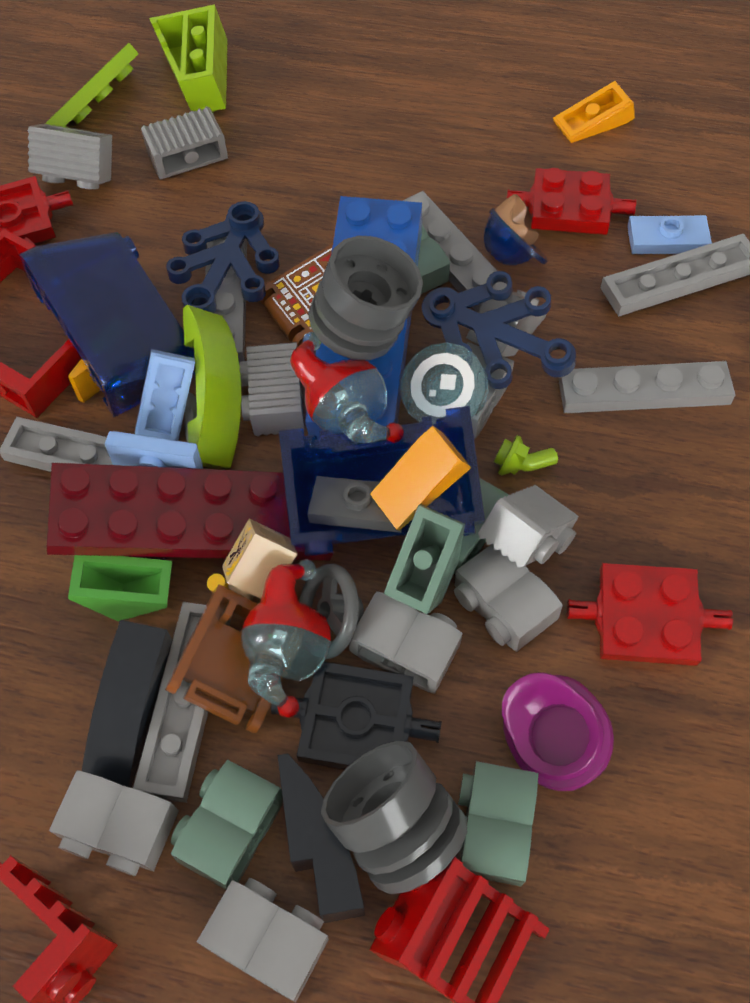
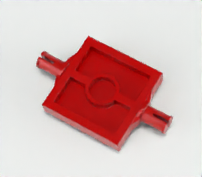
M536 168L534 184L530 191L510 189L507 191V198L516 194L528 207L532 216L531 229L607 235L612 214L634 216L636 210V199L614 198L610 191V174L596 171L581 172L558 168Z
M36 176L0 185V232L6 229L22 239L27 237L34 244L56 238L51 223L52 211L74 206L69 191L66 190L46 196L41 190Z
M602 563L600 568V592L596 601L568 599L566 609L567 619L595 620V625L600 635V659L697 666L702 661L701 633L703 628L731 630L733 625V618H731L733 616L732 610L703 609L698 591V569Z

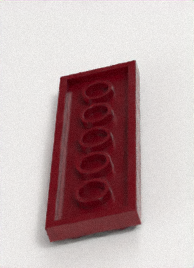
M52 463L47 555L227 558L250 518L289 537L297 552L294 560L330 561L334 553L332 526L309 523L308 510L317 476L327 477V474Z

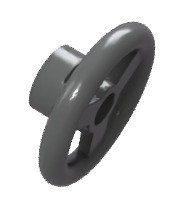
M333 563L324 564L311 573L304 584L299 600L312 608L316 591L323 582L322 598L318 602L316 611L326 617L336 637L330 644L323 645L317 640L313 632L303 629L301 633V639L306 649L313 656L320 659L334 658L346 649L354 635L358 622L364 614L363 603L358 597L353 578L345 568ZM337 583H339L342 593H336Z

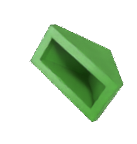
M75 555L68 599L116 621L165 609L168 602L172 561L127 556Z

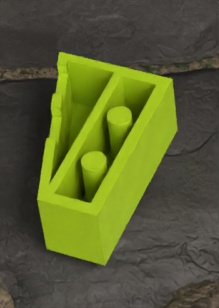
M215 4L149 18L190 111H197L199 108L203 110L206 106L212 112L226 109L227 37Z

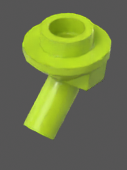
M516 435L513 442L504 439L494 459V463L500 465L499 475L502 476L508 473L515 475L519 470L525 472L556 465L558 456L554 448L528 454L530 448L523 444L520 436Z

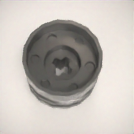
M359 235L344 239L333 249L323 278L312 300L308 312L312 330L320 342L333 352L353 360H372L384 356L395 345L398 335L404 328L405 320L411 315L420 298L423 281L419 268L406 252L395 244L378 237Z
M394 741L382 744L363 754L349 765L333 782L323 800L321 815L326 825L346 849L353 851L358 865L368 873L374 885L379 890L388 894L409 892L428 883L443 871L456 856L467 834V817L443 785L436 783V776L410 742Z

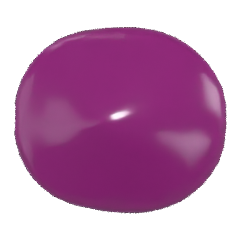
M536 672L521 677L508 688L502 701L503 731L511 754L521 770L538 773V785L555 791H574L580 789L603 773L613 753V728L603 706L582 683L568 676Z

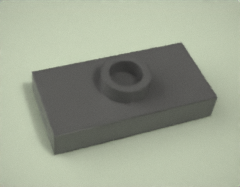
M317 476L308 510L309 523L402 532V529L400 531L396 530L370 495L380 482Z

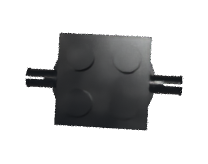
M317 661L312 685L305 693L304 698L295 697L299 703V711L293 717L300 719L302 730L296 755L298 762L345 770L363 754L382 744L394 741L408 742L409 737L439 743L442 721L412 717L413 712L410 700L414 676ZM274 694V702H272L271 706L272 715H280L277 702L285 695Z

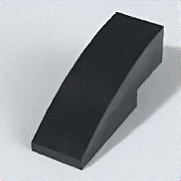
M120 620L109 651L92 713L83 759V772L102 777L122 786L132 787L172 645V639L166 629Z
M289 754L278 755L290 861L295 872L314 869L319 913L324 923L366 916L357 872L350 852L326 825L321 815L324 798L309 776Z

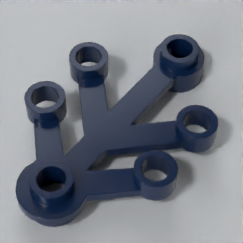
M247 201L237 202L229 208L225 221L200 230H189L183 234L182 243L184 251L188 256L174 257L167 262L166 269L169 280L175 284H184L191 279L192 271L212 264L202 284L192 285L184 290L182 293L183 307L190 305L215 313L217 309L215 295L230 267L233 268L241 282L242 296L246 301L258 302L265 297L264 279L255 274L240 249L246 239L255 251L256 267L261 273L271 274L280 267L278 251L269 246L260 232L264 227V217L255 204ZM227 236L224 243L207 249L208 242Z
M504 271L493 272L489 275L485 284L460 293L447 287L437 288L428 293L422 303L424 319L431 326L442 329L448 347L447 353L453 355L465 353L468 355L465 361L470 368L474 363L472 349L463 343L458 324L474 331L486 364L485 375L487 382L494 389H504L512 381L511 366L502 359L496 340L540 358L543 370L552 377H564L571 373L575 367L576 351L569 341L556 338L548 342L507 325L531 315L539 317L549 312L551 308V294L544 287H533L527 291L525 299L482 314L469 308L491 299L503 301L511 296L513 285L511 276ZM497 282H504L507 284V286L502 290H495L492 288L493 285ZM536 297L546 300L540 306L532 305L530 302ZM441 303L450 304L445 310L436 309V306ZM554 350H563L566 352V355L561 359H554L550 356V353ZM449 365L453 371L460 373L453 365ZM497 369L507 372L506 376L502 379H494L491 377V374Z

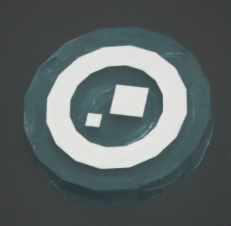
M449 342L433 344L416 353L406 365L400 382L401 400L408 413L424 427L430 428L434 426L440 431L455 430L466 425L467 421L472 419L474 415L477 416L482 410L489 391L487 373L478 357L464 346Z

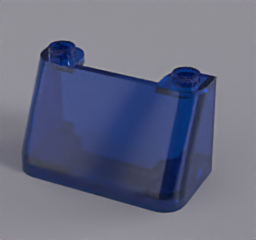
M118 232L35 246L19 254L31 288L40 302L44 303L47 309L52 311L87 366L93 382L98 385L102 393L104 392L105 397L102 399L113 417L140 404L151 349L195 358L194 348L184 345V330L138 262L139 253L129 236L122 238Z
M470 406L445 409L446 417L437 419L434 425H432L431 416L422 417L421 423L401 425L404 430V436L397 443L390 442L384 438L383 430L385 427L330 434L329 430L319 431L320 440H318L316 435L304 436L303 428L279 431L291 545L297 548H304L305 555L312 556L332 553L333 545L407 535L412 520L402 528V532L309 523L308 510L317 476L381 482L417 439L431 426L436 427L446 435L471 466V469L427 507L465 523L463 536L476 534L475 526L485 522Z

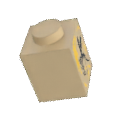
M249 518L222 565L229 589L249 600H253L255 596L261 599L264 585L271 569L280 564H292L297 556V552L289 537Z

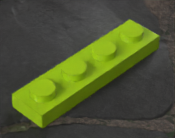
M128 43L45 124L66 127L72 119L76 124L81 122L92 111L87 104L93 98L100 103L113 90L109 83L114 78L120 83L134 69L129 63L139 53Z

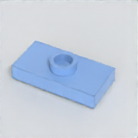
M706 215L629 217L627 228L631 254H679L712 243Z
M151 349L135 434L179 440L195 366V358Z
M109 431L105 441V447L113 465L203 469L196 443L118 431Z

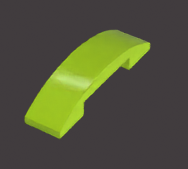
M186 305L183 308L184 345L194 348L197 417L187 423L188 442L197 444L203 467L229 470L235 454L241 415V375L235 341L223 316Z

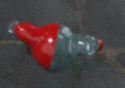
M314 332L306 333L302 344L292 352L290 362L295 374L305 387V405L313 422L327 432L345 434L356 443H369L385 439L393 443L399 442L404 436V430L400 424L392 422L387 426H383L375 422L383 415L387 405L385 382L377 368L366 360L348 359L327 363L318 358L313 352L320 349L322 342H320Z
M307 559L298 564H280L271 569L264 585L261 601L249 612L241 631L242 647L246 657L251 662L248 673L250 688L259 696L277 706L279 714L287 718H292L298 713L299 703L295 697L287 696L284 693L281 677L300 681L312 676L327 657L331 643V631L326 617L305 603L298 601L295 592L297 579L301 578L304 581H308L315 577L316 566Z

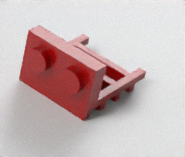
M10 855L4 863L0 862V881L57 935L12 987L28 1003H79L96 982L93 974L118 945L111 938L92 929L95 923L89 917L71 908L70 906L73 902L62 893L49 886L51 881L43 874Z
M454 857L448 866L428 883L409 892L399 894L393 907L385 910L379 918L374 930L376 938L369 950L384 961L408 970L453 1003H498L532 932L538 937L545 939L550 929L538 921L539 918L523 910L513 902L514 900L511 897L494 889L488 884L489 881L480 875H475L463 866V862ZM481 896H483L490 903L448 983L440 975ZM508 914L515 921L475 1001H473L466 995Z

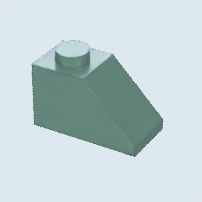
M422 504L418 505L383 594L425 614L439 606L443 601L459 561L465 523Z

